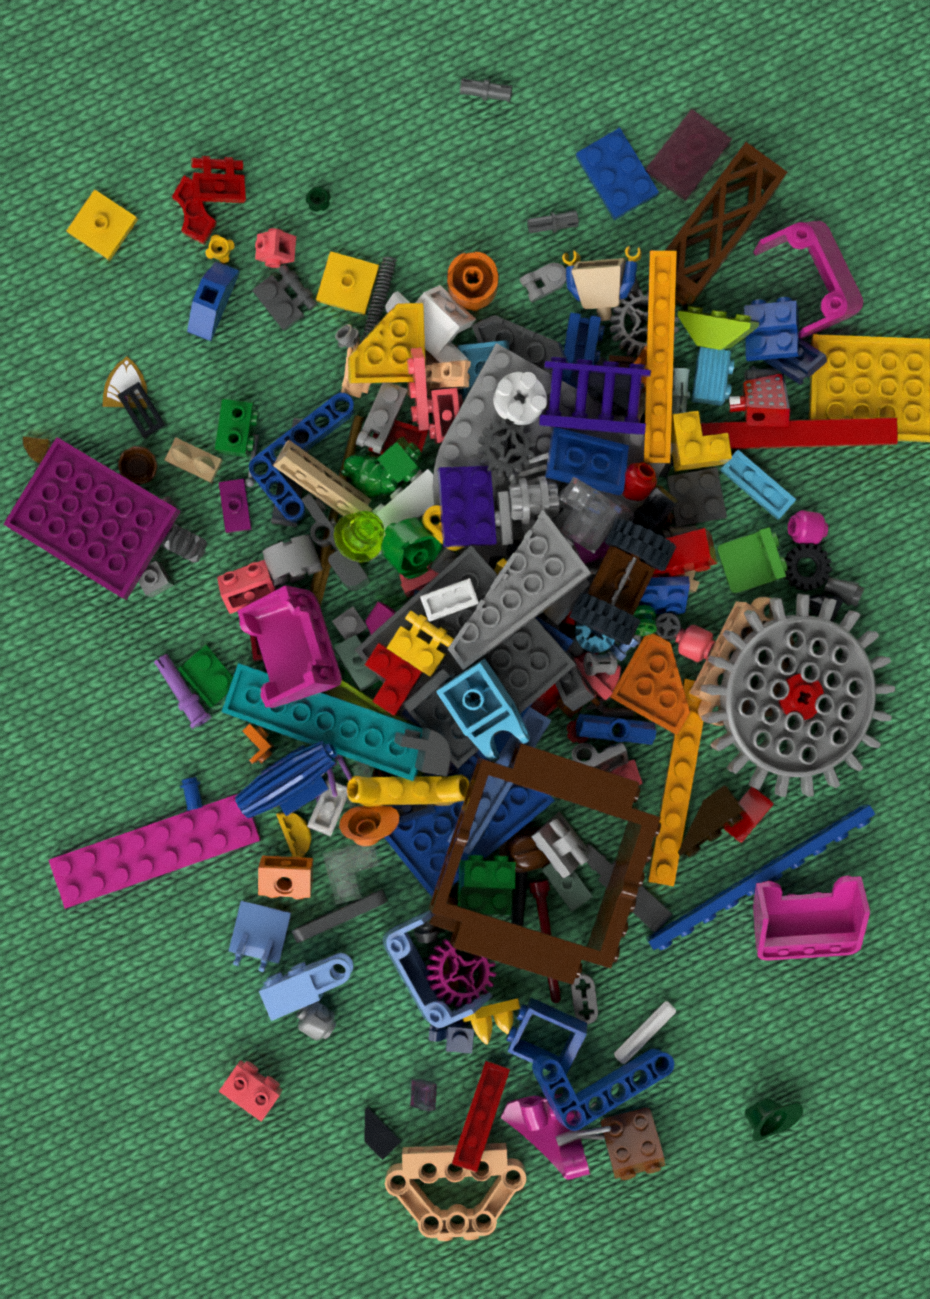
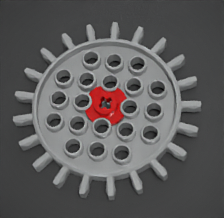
M797 594L796 615L785 616L782 600L775 597L771 598L770 606L773 620L762 624L755 611L747 610L744 612V615L753 631L744 640L735 632L724 631V637L736 647L729 662L722 657L709 656L708 661L715 667L723 668L725 672L720 686L713 684L701 685V691L710 695H720L721 710L702 715V721L717 723L723 720L727 731L725 735L717 738L710 745L712 749L720 751L733 743L740 751L726 767L730 772L737 774L748 761L757 765L749 785L758 790L761 788L769 771L778 774L775 794L781 797H786L790 777H800L802 794L808 797L814 796L812 775L823 772L829 786L839 787L840 782L834 767L845 760L849 767L861 771L863 766L852 752L861 741L867 746L878 749L881 745L875 737L866 733L872 718L878 721H891V715L881 710H874L876 694L895 692V686L884 683L876 684L873 672L891 663L890 657L877 656L869 660L864 649L873 643L879 635L877 632L869 630L859 639H856L850 633V630L860 617L858 612L849 610L840 625L830 621L836 605V600L825 598L819 616L814 617L809 616V595ZM795 632L797 634V642L791 645L790 637ZM818 640L820 648L814 653L813 644ZM841 648L842 657L837 661L835 653ZM765 650L766 659L760 663L758 659L759 653ZM787 657L789 659V666L783 671L781 664ZM810 665L812 668L811 675L808 678H806L804 675L805 668ZM833 673L834 681L831 685H828L827 677ZM754 675H757L758 683L752 688L750 680ZM855 680L856 689L851 693L849 687L851 682ZM779 682L781 690L777 695H774L773 688ZM822 698H825L826 705L820 710L819 702ZM749 700L750 708L747 712L743 713L742 704L744 701ZM847 705L848 713L845 717H842L841 710ZM771 707L773 710L772 717L766 720L765 712ZM794 715L795 723L789 728L788 719ZM816 722L818 725V729L816 733L812 735L810 729L811 726ZM839 730L840 737L834 742L833 734ZM763 732L765 736L764 741L758 745L756 741L757 736ZM783 740H786L787 748L780 752V744ZM809 747V756L803 759V750Z

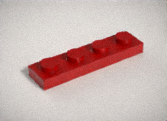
M485 1061L452 1160V1165L477 1173L510 1069Z

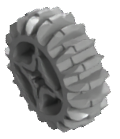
M641 289L637 292V298L630 292L627 296L628 301L621 299V307H614L613 312L616 315L610 317V322L615 324L610 327V332L617 333L613 336V341L621 340L622 342L618 348L622 350L627 346L629 349L626 355L628 356L633 351H636V357H639L643 348L647 346V343L635 341L638 337H647L648 332L646 326L644 329L640 328L638 330L641 320L642 322L644 320L648 321V312L645 313L638 308L635 309L640 306L648 307L649 290L647 295L643 296ZM626 314L631 317L630 320L634 325L629 334L624 327V316ZM675 316L674 324L678 323V321H679V318L676 317V316ZM674 325V333H677L679 328Z

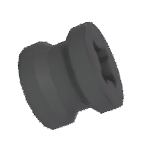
M671 613L660 615L655 621L657 624V635L667 641L675 640L681 630L679 619Z

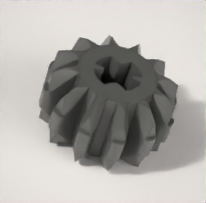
M176 524L172 525L161 543L164 548L193 563L199 562L207 546L205 539Z

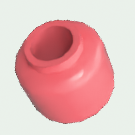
M690 625L686 630L681 629L675 642L679 644L678 652L680 655L695 662H701L703 659H707L716 641L713 640V634L710 631L697 625Z

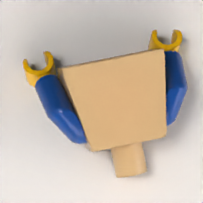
M630 246L625 249V254L628 258L627 262H625V258L581 261L580 254L576 251H573L574 258L569 262V255L567 253L563 254V262L568 265L566 268L567 289L577 301L581 302L584 309L596 308L597 317H601L600 321L610 320L612 316L611 307L619 306L621 299L629 295L635 283L638 266L636 262L642 257L639 247L637 255L633 257L629 256Z

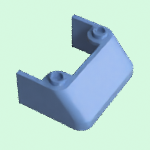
M428 910L387 931L383 936V946L423 1018L434 1027L442 1028L474 1014L492 995L488 992L477 999H473L469 1004H461L460 1007L449 1009L448 1005L445 1004L444 998L438 999L436 997L439 989H430V986L435 982L434 980H427L426 977L431 974L426 969V965L407 933L436 915Z

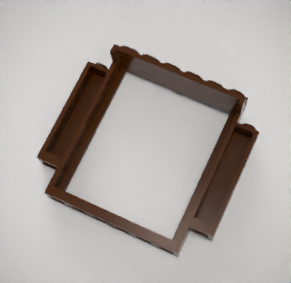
M519 742L515 744L508 766L478 757L428 908L433 914L457 921L450 941L452 947L572 985L575 978L578 979L581 975L583 966L581 960L611 969L613 962H616L619 958L620 948L618 946L621 937H625L627 933L629 913L633 912L636 906L638 887L642 886L645 877L643 872L645 864L652 857L653 848L651 845L653 839L659 835L661 823L659 822L661 817L632 806L633 803L637 802L640 795L639 782ZM488 775L628 821L615 859L616 862L605 890L587 946L446 903L464 848L469 839L470 830Z

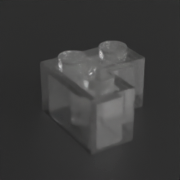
M573 477L559 499L573 509L561 527L560 532L594 554L622 511V508L596 489Z
M354 843L325 851L322 854L336 905L359 899L363 896L357 872L380 866L381 860L376 844L364 847Z

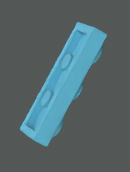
M739 450L720 469L723 474L777 520L782 517L796 500Z

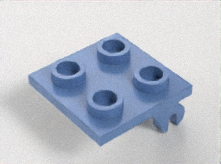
M241 900L229 947V952L236 953L233 965L239 966L243 955L261 959L260 972L265 971L268 961L279 964L292 912Z

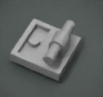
M560 812L553 815L532 836L537 847L543 851L552 863L553 868L560 873L563 879L570 875L579 865H583L589 860L587 856L591 852Z

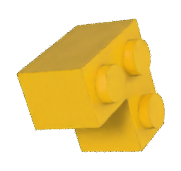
M699 411L672 415L671 444L675 471L724 465L732 459L728 433L702 436Z

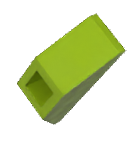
M688 306L687 310H678L677 314L697 346L718 350L730 349L759 327V322L751 321L752 316L736 314L735 318L726 317L727 312L712 310L711 314L703 313V308Z

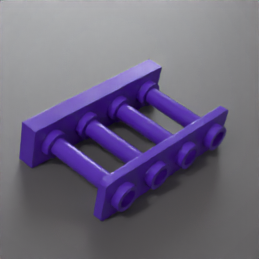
M551 357V361H545V368L552 369L549 410H546V415H540L539 426L645 435L646 424L640 423L638 411L642 377L651 376V370H645L646 365L630 364L629 368H620L617 362L605 361L603 366L593 365L592 360L577 359V364L566 363L567 358ZM563 370L579 371L575 412H572V417L561 416L562 412L559 411ZM589 372L605 374L601 415H598V419H587L588 414L585 413ZM615 374L631 376L628 415L624 418V422L614 421V416H612Z

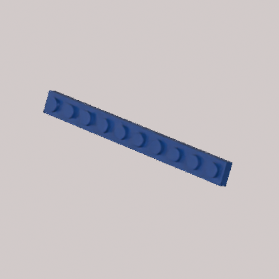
M861 805L669 923L656 933L648 936L646 940L653 950L657 948L660 951L666 949L673 943L672 939L679 935L684 937L695 930L693 926L701 921L705 924L713 920L717 916L716 912L723 908L728 910L739 903L738 899L745 894L747 896L755 894L756 883L778 880L783 876L782 872L789 867L795 869L805 862V857L810 854L815 856L827 849L826 845L831 841L839 842L849 835V830L854 827L859 829L871 822L870 817L875 815L870 805Z

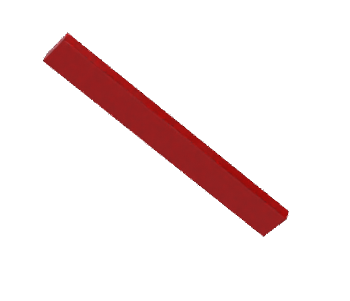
M897 418L789 421V427L751 426L746 424V422L700 423L702 436L728 433L730 449L898 444Z

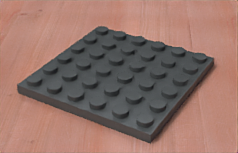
M471 545L360 644L355 651L366 663L378 643L388 647L400 626L411 630L413 624L405 619L410 611L427 617L420 596L470 578L478 602H480L490 590V586L498 574ZM477 605L430 621L429 623L437 628L442 627L448 631L447 634L455 639L464 624L468 622L477 609ZM536 617L479 660L481 661L484 658L487 660L514 701L520 714L576 665L573 659ZM422 630L418 634L420 638L429 644L431 643L432 636ZM442 643L437 649L446 654L432 677L423 672L405 702L442 669L448 668L453 674L448 681L465 671L449 652L447 646ZM374 672L383 683L386 681L385 678ZM434 692L416 710L411 712L405 706V702L403 703L404 708L422 728L424 726L428 727L446 739L451 752L450 761L457 769L479 750L470 738L465 736L437 692ZM473 692L470 696L472 700L478 699L481 701L478 693Z

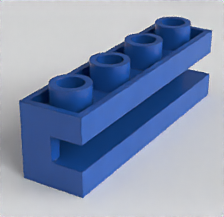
M570 312L564 346L568 363L577 364V359L592 360L593 365H596L600 358V351L596 350L597 341H602L604 326L600 325L601 317L590 316V319L580 317L581 314ZM563 370L562 381L577 389L579 371Z

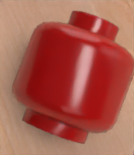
M643 462L630 464L626 468L622 495L628 500L643 501L657 484L655 470L649 464Z

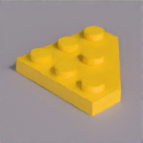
M398 303L386 314L348 356L349 384L413 382V374L408 373L407 358H411V349L421 348L425 359L423 303Z

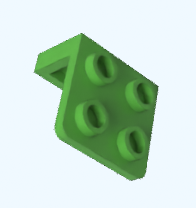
M770 527L720 544L717 547V552L732 593H739L786 577L787 565L784 557L779 556L777 550L779 541L776 533H771Z

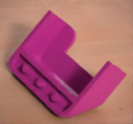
M842 876L834 883L832 893L815 892L804 895L788 894L782 896V889L778 883L773 881L756 883L753 915L757 955L760 959L768 961L845 956L857 953L862 947L870 915L862 877Z

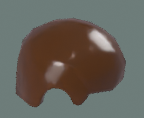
M133 446L121 454L118 468L121 476L136 485H142L150 482L155 477L158 463L156 456L150 449L143 446Z

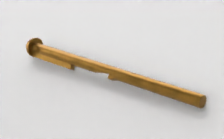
M356 415L352 422L339 476L347 482L349 477L342 476L341 471L344 469L346 458L355 455L356 441L364 420L363 417ZM330 508L328 521L333 518L337 523L338 512ZM325 528L323 540L327 539L330 535V530ZM331 545L320 547L318 557L323 570L314 573L309 590L316 596L320 607L331 568L328 558L335 552V549H331Z

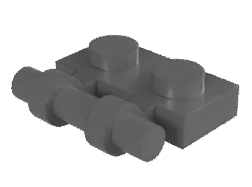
M284 264L278 270L284 277L280 282L271 275L252 290L284 332L304 317L303 313L299 310L302 305L305 304L309 310L317 306V303L312 298V292L308 288L305 289L298 280V274L294 270L291 271L287 264ZM290 286L297 294V297L293 300L285 292Z

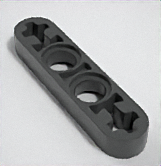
M383 889L378 890L303 924L291 932L296 943L302 942L388 902V899Z

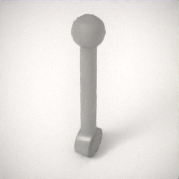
M253 434L255 436L254 451H251L250 461L256 456L259 435ZM249 471L248 478L245 479V485L252 487L255 481Z

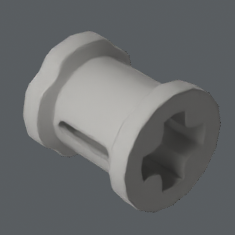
M606 652L605 655H595L594 653H587L585 655L584 670L588 676H594L596 673L615 674L617 658L614 652Z

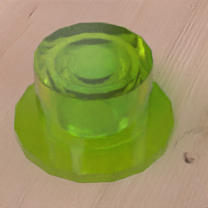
M359 511L347 514L338 520L334 527L333 538L338 550L349 560L360 563L368 562L377 557L381 551L385 528L381 519L373 512Z

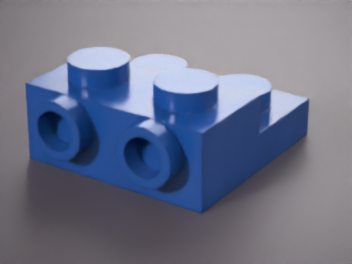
M781 297L775 303L754 300L751 302V305L744 306V315L752 316L751 321L759 322V327L746 336L747 361L799 357V308L797 301H792L789 297Z

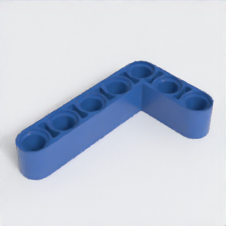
M346 393L334 395L256 455L249 463V471L253 479L289 522L301 521L305 516V507L299 496L280 474L281 471L273 466L277 459L275 452L283 448L288 440L307 452L350 419L354 413V404L351 396ZM347 402L349 409L345 412H339L335 408L337 403ZM320 417H326L329 420V424L324 428L315 425L316 420ZM304 432L309 435L308 441L302 444L295 441L296 435ZM258 464H266L268 466V471L264 475L255 473V467ZM274 484H282L284 486L282 494L273 495L270 492ZM290 504H298L300 512L297 515L291 516L286 513V509Z
M650 1049L575 1094L562 1066L553 1058L547 1055L538 1056L533 1062L532 1070L556 1119L566 1128L577 1131L668 1076L674 1069V1060L671 1055L659 1049ZM662 1056V1064L656 1068L655 1062ZM551 1063L552 1069L550 1073L543 1075L544 1066ZM637 1070H640V1078L637 1081H634V1073ZM618 1083V1092L612 1095L611 1089L613 1085ZM559 1087H563L562 1096L555 1098V1091ZM593 1097H597L596 1105L589 1108L590 1100ZM574 1110V1118L567 1122V1114Z

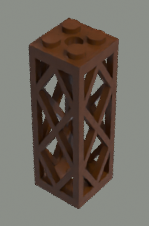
M747 142L744 143L665 250L677 251L675 304L681 308L684 306L688 308V306L693 305L778 190L788 173ZM742 177L747 178V180L726 188L729 182ZM749 186L747 206L724 214L726 195ZM761 190L765 191V193L762 195V197H761ZM713 203L712 220L697 225ZM746 213V217L723 226V222ZM739 227L721 251L722 233ZM711 228V231L687 240V237ZM710 239L708 259L684 268L686 248ZM705 267H708V269H706V270H704V271H701V272H699V273H696V274H694V275H691V276H689V277H686V276H685V275H688V274L693 273V272H695V271H698V270H700V269H703V268H705Z

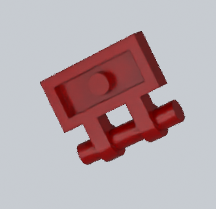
M204 155L201 158H191V168H198L202 171V173H193L192 175L194 201L244 203L246 201L245 176L234 174V170H243V160H233V157L211 159L210 156ZM211 169L224 170L225 174L211 173Z

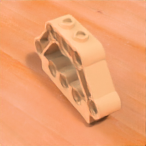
M758 597L751 605L746 602H735L690 691V694L702 700L698 709L701 719L702 715L712 712L716 706L718 711L721 710L720 695H710L701 691V685L713 684L720 686L717 681L718 677L722 673L724 675L725 672L723 668L712 665L708 661L709 656L722 657L729 662L730 653L733 650L735 651L736 647L727 641L723 635L724 631L735 632L741 637V632L746 627L748 636L753 629L744 615V612L747 610L755 611L762 624L773 620L770 606L771 598ZM768 604L770 611L769 614L765 616L764 608ZM791 635V637H790V644H791V645H794L795 642H794L793 637H792V635ZM789 659L787 662L782 661L781 667L784 671L789 666ZM779 682L773 688L774 695H777L781 690ZM749 700L744 701L742 704L743 713L747 712L750 708ZM771 707L766 710V717L772 716L773 710ZM723 720L717 723H710L716 726H724Z
M506 1143L486 1144L481 1161L486 1162L489 1166L483 1171L478 1170L477 1173L464 1168L453 1172L448 1168L449 1164L452 1163L457 1145L403 1147L402 1163L393 1164L387 1171L385 1180L386 1190L389 1194L396 1196L417 1221L419 1231L425 1237L437 1238L439 1241H450L453 1237L476 1240L479 1236L489 1235L495 1230L498 1217L514 1193L521 1190L526 1184L525 1167L518 1159H507ZM426 1163H432L435 1165L436 1170L432 1173H427L422 1167ZM511 1170H516L520 1173V1176L515 1180H510L506 1177V1174ZM401 1175L404 1177L405 1182L397 1185L393 1183L392 1177ZM499 1175L481 1203L472 1209H467L461 1204H455L449 1207L448 1210H441L429 1200L413 1180L420 1179L424 1183L430 1184L437 1181L438 1178H447L451 1182H460L465 1177L472 1176L477 1181H485L491 1176ZM480 1214H487L490 1220L487 1223H480L477 1217ZM455 1215H460L465 1220L461 1224H454L450 1219ZM434 1216L438 1219V1223L428 1225L425 1222V1218Z

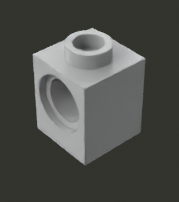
M158 561L150 563L138 581L145 595L151 598L174 586L163 564Z

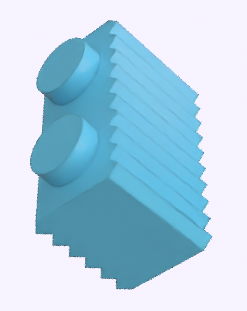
M700 347L697 352L691 402L722 406L725 399L729 400L731 384H727L728 374H732L734 369V359H730L731 351Z

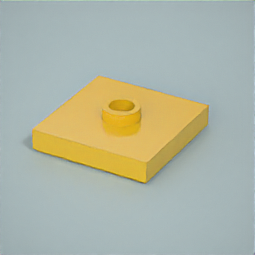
M94 189L66 232L110 261L138 221V218Z
M330 251L316 301L366 315L379 271V265Z

